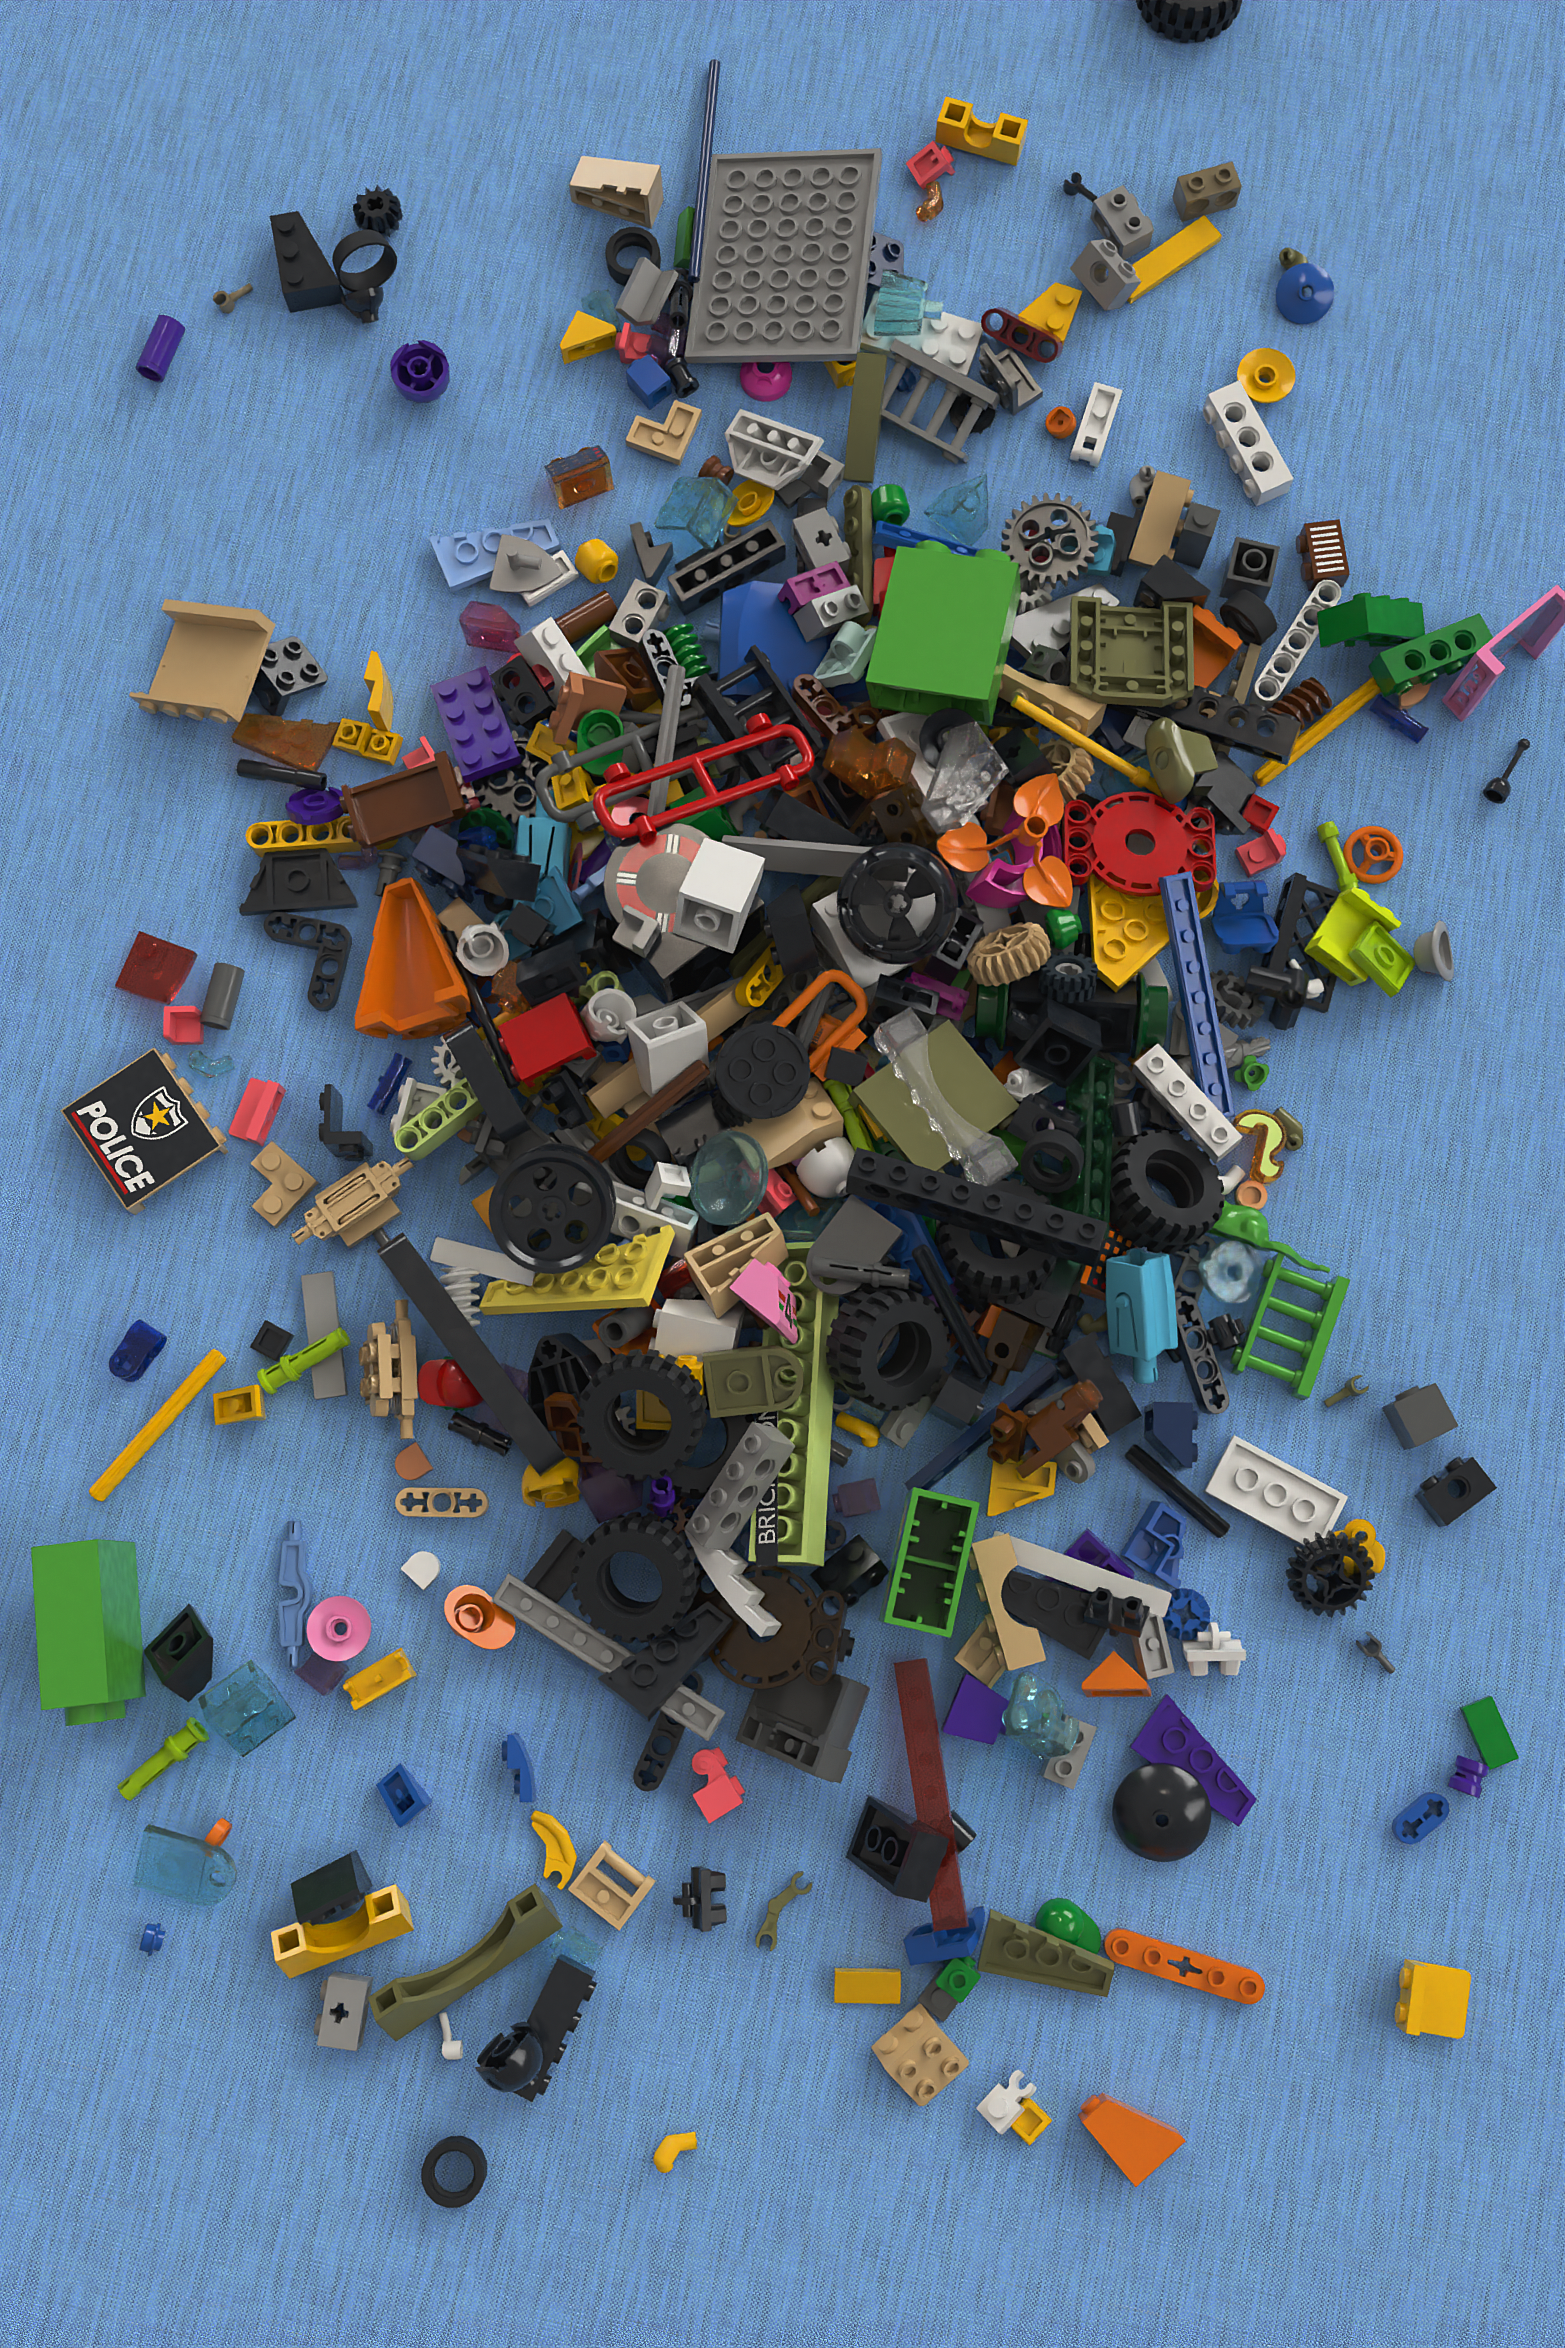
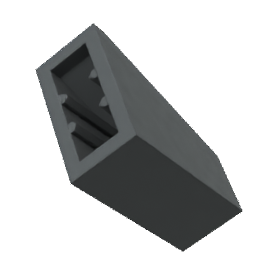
M1191 502L1172 561L1200 569L1221 510Z

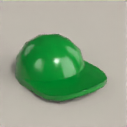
M604 709L592 710L585 714L578 727L577 753L624 735L623 724L619 717L613 712ZM624 748L582 765V767L590 774L603 776L604 771L608 767L621 763Z
M1058 1897L1048 1900L1040 1907L1036 1914V1929L1096 1955L1098 1954L1101 1946L1099 1928L1077 1904L1069 1899Z

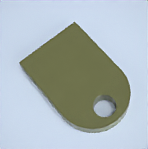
M768 1345L703 1353L711 1418L779 1411L793 1404L802 1391L804 1381L802 1365L792 1352L783 1347ZM784 1369H790L795 1372L797 1378L791 1384H784L778 1378L779 1372Z

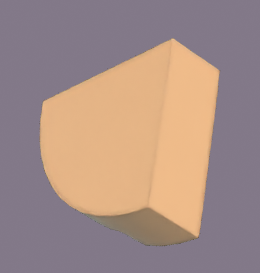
M1422 683L1416 684L1409 692L1400 695L1398 710L1409 709L1418 704L1428 693L1431 683L1425 686Z

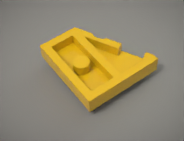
M1055 282L1018 316L1057 335L1061 339L1062 345H1064L1083 291ZM1022 326L1017 328L1016 332L1029 336L1026 328Z
M1009 1458L1004 1464H999L992 1460L986 1516L992 1517L1054 1495L1057 1463L1047 1462L1023 1479L1016 1470L1017 1467L1023 1464L1022 1460L1016 1463Z

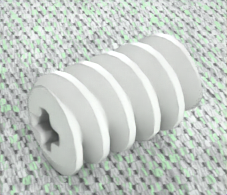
M467 1267L440 1269L448 1273L440 1277V1283L448 1285L444 1287L446 1292L472 1327L479 1325L480 1320L471 1318L472 1314L480 1312L478 1307L471 1305V1302L480 1299L479 1295L471 1293L472 1289L479 1287V1283L470 1280V1277L478 1275L479 1271Z

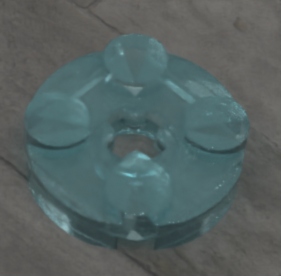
M1223 1241L1214 1245L1207 1252L1205 1258L1200 1261L1199 1272L1202 1275L1205 1289L1218 1302L1243 1303L1251 1299L1258 1292L1261 1285L1258 1282L1260 1280V1273H1263V1264L1259 1254L1252 1246L1238 1241ZM1229 1266L1237 1267V1271L1234 1273L1236 1277L1234 1280L1227 1275Z

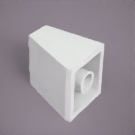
M704 838L679 890L673 933L733 954L760 884L765 858Z
M683 1001L625 1022L641 1087L651 1098L697 1060L703 1061L709 1068L706 1023Z
M666 1299L663 1308L656 1309L653 1327L658 1328L656 1338L651 1337L648 1351L649 1349L658 1350L659 1354L665 1356V1359L668 1354L675 1358L681 1355H693L697 1357V1362H703V1353L737 1349L746 1306L743 1302H737L717 1319L706 1300Z

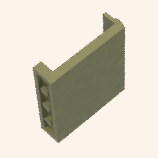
M949 1019L856 1087L847 1099L854 1109L860 1105L906 1162L944 1174L946 1173L943 1169L952 1163L956 1167L969 1156L967 1151L975 1145L979 1149L993 1138L990 1133L999 1127L1001 1131L1006 1129L1019 1107L1017 1101Z

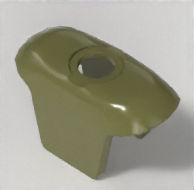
M1167 717L1155 720L1147 729L1145 748L1151 771L1159 790L1169 804L1181 801L1193 787L1194 775L1213 772L1218 768L1207 736L1181 729L1173 720Z

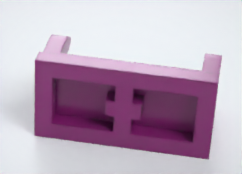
M834 561L787 579L777 596L780 602L790 600L791 608H789L788 613L794 614L809 601L850 587L851 585L838 562Z

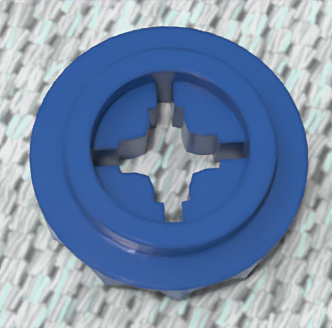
M1175 1589L1170 1592L1172 1594L1165 1617H1162L1165 1631L1173 1638L1192 1640L1197 1637V1632H1204L1210 1623V1607L1204 1596L1193 1589ZM1189 1601V1612L1197 1616V1619H1187L1181 1628V1616L1172 1612V1609H1184Z

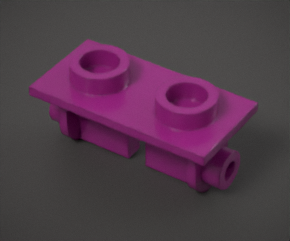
M912 971L910 978L907 977L905 982L939 992L940 996L936 1013L960 1021L970 992L954 986H948L938 980Z

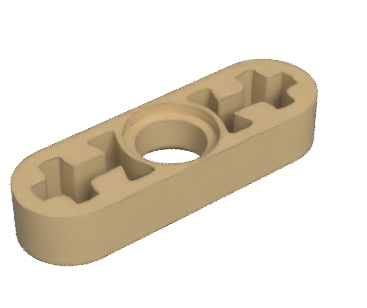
M409 1487L402 1489L397 1494L395 1506L399 1513L408 1517L477 1518L487 1512L489 1498L486 1493L475 1488ZM413 1493V1498L426 1500L424 1493H429L427 1498L429 1512H424V1505H415L412 1511H409L408 1506L403 1505V1499H408L409 1494ZM441 1493L447 1494L451 1499V1506L445 1512H439L434 1507V1499ZM456 1493H461L460 1500H471L472 1494H476L477 1499L482 1500V1506L476 1507V1512H472L469 1506H459L461 1512L455 1513L458 1505Z

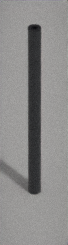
M448 931L443 936L453 953V960L466 985L468 996L507 1087L515 1089L520 1085V1082L515 1079L510 1069L511 1061L500 1046L498 1040L500 1036L473 973L463 966L456 955L459 942L454 931Z

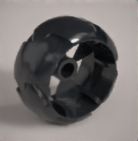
M906 842L884 843L860 855L849 866L842 877L836 900L838 920L848 941L863 955L878 962L891 965L917 962L937 950L949 936L954 926L958 909L955 882L946 865L931 851ZM891 865H904L912 870L915 869L906 886L897 885L890 888L888 892L876 879L871 877L879 869ZM934 893L936 902L934 916L928 927L920 932L919 935H916V931L905 915L910 911L913 899L922 898ZM898 894L904 897L903 901L907 905L905 907L900 905L899 909L893 906L894 900L890 898L892 895H895V897ZM860 904H883L885 912L893 917L888 940L883 936L879 937L867 927L861 916Z

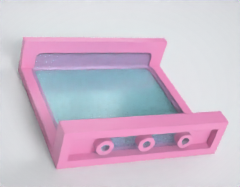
M1558 585L1553 587L1473 655L1441 700L1461 722L1471 715L1506 667L1499 659L1518 643L1535 660L1548 647L1565 625V591Z

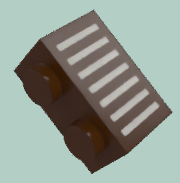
M1340 519L1305 523L1300 534L1296 536V550L1298 554L1302 555L1301 578L1303 581H1306L1308 591H1313L1316 585L1323 580L1335 581L1340 587H1343L1350 572Z

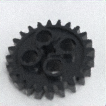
M516 730L512 732L518 753L526 756L522 763L509 767L510 770L504 769L472 782L474 789L479 790L475 793L478 801L484 800L481 806L499 812L507 821L511 818L514 827H518L521 815H525L526 818L535 817L537 793L532 787H535L536 775L540 770L549 765L547 761L525 750L530 739L528 730H525L523 737L520 738ZM514 773L522 779L516 781ZM525 776L529 784H527V782L523 780ZM504 777L508 779L502 786L493 785L497 778ZM550 778L547 787L548 790L554 791L552 779ZM521 795H531V799L528 802H517L518 797Z

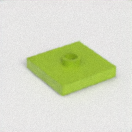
M1375 919L1365 927L1348 953L1390 998L1400 991L1416 965L1415 960Z

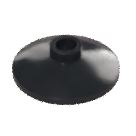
M945 708L931 714L923 723L919 734V746L925 759L933 766L945 770L956 769L967 764L975 756L980 744V731L977 723L967 712L957 708ZM945 732H952L953 737L951 740L944 741L942 739Z

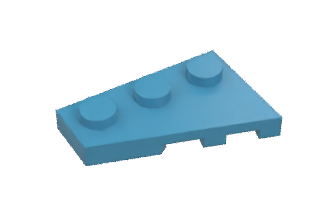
M554 866L547 873L548 876L537 887L535 902H523V905L530 906L557 926L553 932L555 934L554 939L585 922L577 903L572 900L571 891L557 866ZM505 933L504 937L509 949L506 965L535 950L522 943L513 935Z

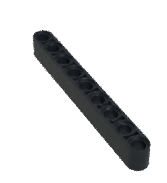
M400 1233L378 1249L377 1253L539 1476L541 1477L567 1458L404 1233Z

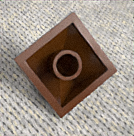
M634 647L596 651L593 656L595 678L625 686L627 695L623 705L627 710L642 712L659 700L642 657Z

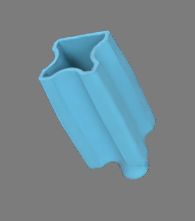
M549 790V792H550V794H551V796H552V798H553V801H554V803H555V805H556L555 796H554V791ZM537 795L535 817L526 818L525 815L519 817L516 853L530 856V862L541 865L538 886L548 876L547 873L554 866L559 868L568 885L572 828L569 827L568 823L556 822L551 819L545 812ZM514 900L513 910L518 902L523 904L524 901Z
M1132 1248L1127 1250L1123 1256L1111 1257L1106 1260V1310L1109 1351L1111 1354L1119 1353L1131 1356L1133 1358V1380L1139 1384H1150L1158 1380L1156 1356L1162 1353V1350L1176 1349L1178 1347L1175 1290L1169 1254L1147 1253L1143 1249Z

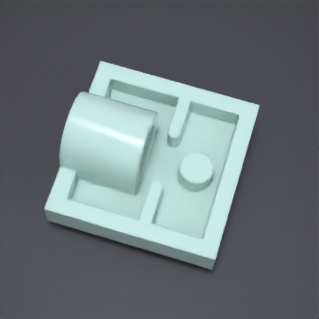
M844 622L813 676L825 688L857 682L863 676L864 669L871 659L878 629L865 631L855 622Z

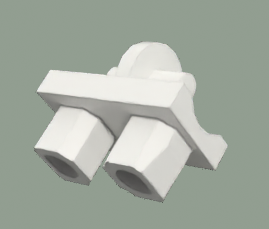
M1217 1622L1209 1623L1208 1632H1197V1640H1182V1651L1192 1676L1207 1675L1208 1661H1219V1671L1221 1674L1238 1675L1240 1661L1246 1660V1650L1242 1649L1240 1639H1231L1230 1631L1219 1632Z

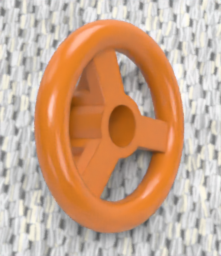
M1379 826L1362 827L1354 831L1344 844L1343 855L1350 873H1355L1357 879L1364 883H1384L1392 879L1402 866L1403 849L1401 843L1392 832ZM1369 835H1377L1380 837L1370 838ZM1360 840L1364 848V860L1357 868L1352 858V849L1354 844ZM1389 843L1392 846L1394 852L1390 851ZM1370 850L1377 851L1379 856H1373ZM1382 861L1393 862L1392 866L1382 874H1366L1372 864Z

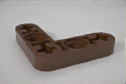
M810 674L798 675L791 689V696L834 746L847 743L850 747L879 731L877 724L880 719L901 713L899 711L874 708L871 706L870 700L846 712L820 681ZM825 706L831 710L832 714L822 715L816 708ZM867 715L874 722L872 724H865L858 717Z

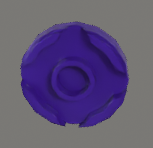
M328 787L329 791L302 789L288 798L289 803L285 804L286 814L290 821L302 825H318L331 822L344 814L339 801V796L343 795L342 791L334 787Z

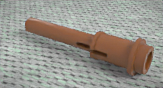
M789 1162L774 1167L779 1176L786 1179L810 1217L816 1216L820 1209L806 1187L799 1180L795 1172L796 1166Z

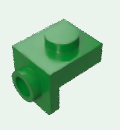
M971 1956L943 1960L946 1966L935 1980L937 1986L959 2003L965 2000L981 1978L974 1967L976 1961Z

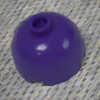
M418 340L419 344H412L410 346L409 343H406L394 353L390 362L391 377L398 392L407 400L416 403H430L437 400L446 391L450 382L449 363L443 350L436 344L425 340Z

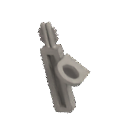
M1219 1023L1227 1069L1243 1065V1059L1247 1055L1260 1057L1267 1050H1270V1039L1260 1036V1038L1252 1039L1250 1044L1243 1039L1236 1041L1239 1036ZM1191 1056L1179 1059L1177 1065L1191 1080H1195Z

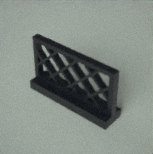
M1296 872L1284 880L1273 919L1279 931V939L1270 952L1264 953L1260 967L1279 972L1284 971L1285 965L1287 969H1291V966L1288 964L1291 961L1288 956L1289 949L1298 945L1305 958V961L1299 963V966L1308 964L1315 979H1320L1324 987L1321 1003L1311 998H1306L1304 1007L1326 1013L1329 1009L1337 976L1331 971L1323 976L1321 975L1314 962L1315 959L1304 952L1306 948L1304 941L1313 937L1319 927L1312 913L1324 908L1327 914L1331 908L1330 904L1337 899L1341 892L1307 881V876ZM1306 890L1316 893L1321 903L1311 910L1304 900ZM1306 917L1313 933L1302 938L1296 928V924L1299 919Z

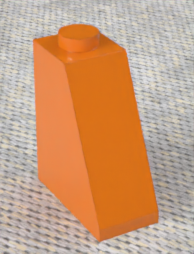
M1103 2092L1098 2097L1092 2095L1080 2107L1082 2112L1078 2116L1081 2122L1135 2187L1186 2142L1176 2128Z

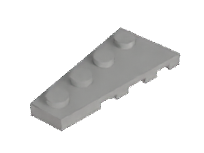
M1100 583L1016 616L1010 644L1027 660L1038 644L1063 652L1070 646V602L1072 596L1102 597V605L1119 606L1121 602Z

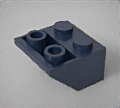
M431 825L411 854L416 864L415 869L421 873L420 878L433 887L438 884L447 889L445 893L455 900L459 897L471 904L474 900L469 874L456 855V847L460 848L457 840Z
M1154 1401L1145 1406L1144 1439L1175 1471H1184L1192 1468V1462H1197L1198 1458L1197 1443H1192V1430H1197L1198 1413L1193 1411V1403Z

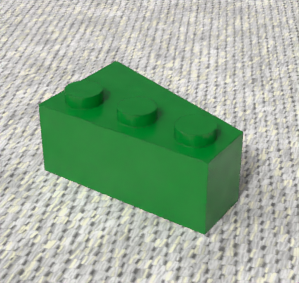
M1359 593L1353 595V600L1317 612L1320 648L1331 647V645L1343 641L1345 647L1356 646L1355 641L1369 642V647L1398 646L1425 635L1422 603L1409 602V598L1390 599V595L1371 597V593Z
M701 786L669 806L673 809L704 798L706 795ZM724 804L675 821V823L692 826L705 833L712 840L721 843L723 835L740 836Z

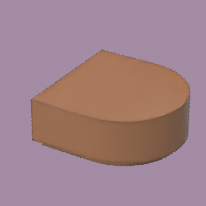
M417 1442L402 1450L395 1460L397 1473L407 1480H417L434 1469Z

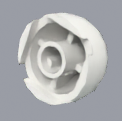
M836 1137L823 1142L826 1148L820 1152H817L815 1148L811 1150L801 1160L796 1170L802 1184L818 1197H843L849 1194L846 1193L847 1174L855 1151L845 1137Z

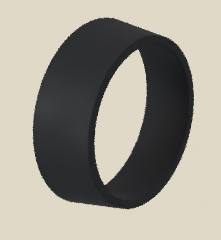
M361 230L351 233L338 243L333 252L332 262L341 286L346 290L356 292L379 287L384 284L396 269L397 256L393 248L379 232ZM369 245L384 246L381 258L371 268L358 273H348L341 270L345 259L357 249Z

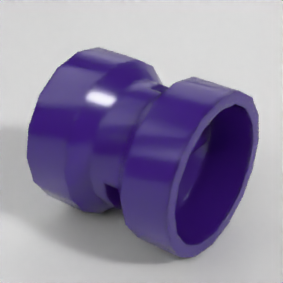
M1457 1755L1454 1764L1456 1772L1455 1775L1450 1777L1447 1786L1480 1798L1482 1792L1480 1784L1482 1778L1487 1777L1490 1767Z

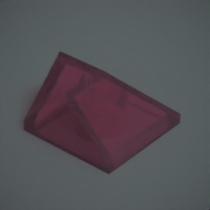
M470 601L460 615L459 620L467 645L514 654L521 653L513 642L522 636L520 625L500 605Z

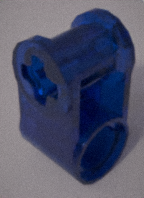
M137 1320L129 1328L123 1341L110 1357V1372L127 1382L139 1380L154 1358L164 1348L167 1336L143 1320ZM126 1361L132 1365L129 1370L123 1367Z

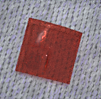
M139 931L115 987L148 1000L170 1005L184 984L198 955L192 950Z

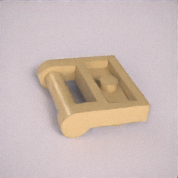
M604 1840L568 1890L620 1931L656 1880L649 1875L645 1877L611 1850L612 1845ZM602 1860L638 1888L633 1896L597 1868Z

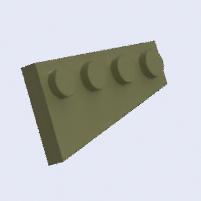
M990 1909L978 1958L977 1971L1108 1997L1114 1974V1962Z

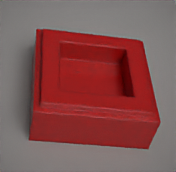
M1252 794L1242 816L1251 825L1250 829L1264 835L1280 807Z

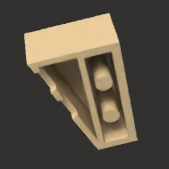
M581 156L569 184L573 203L652 229L664 200L661 167L655 164Z
M1157 470L1128 563L1151 569L1164 554L1171 560L1173 559L1175 549L1170 548L1173 536L1180 537L1185 522L1184 519H1180L1183 507L1189 508L1195 491L1189 489L1192 480Z
M769 1212L683 1254L693 1282L717 1319L740 1300L729 1287L754 1258L763 1265L768 1261L777 1267L789 1257L783 1233Z

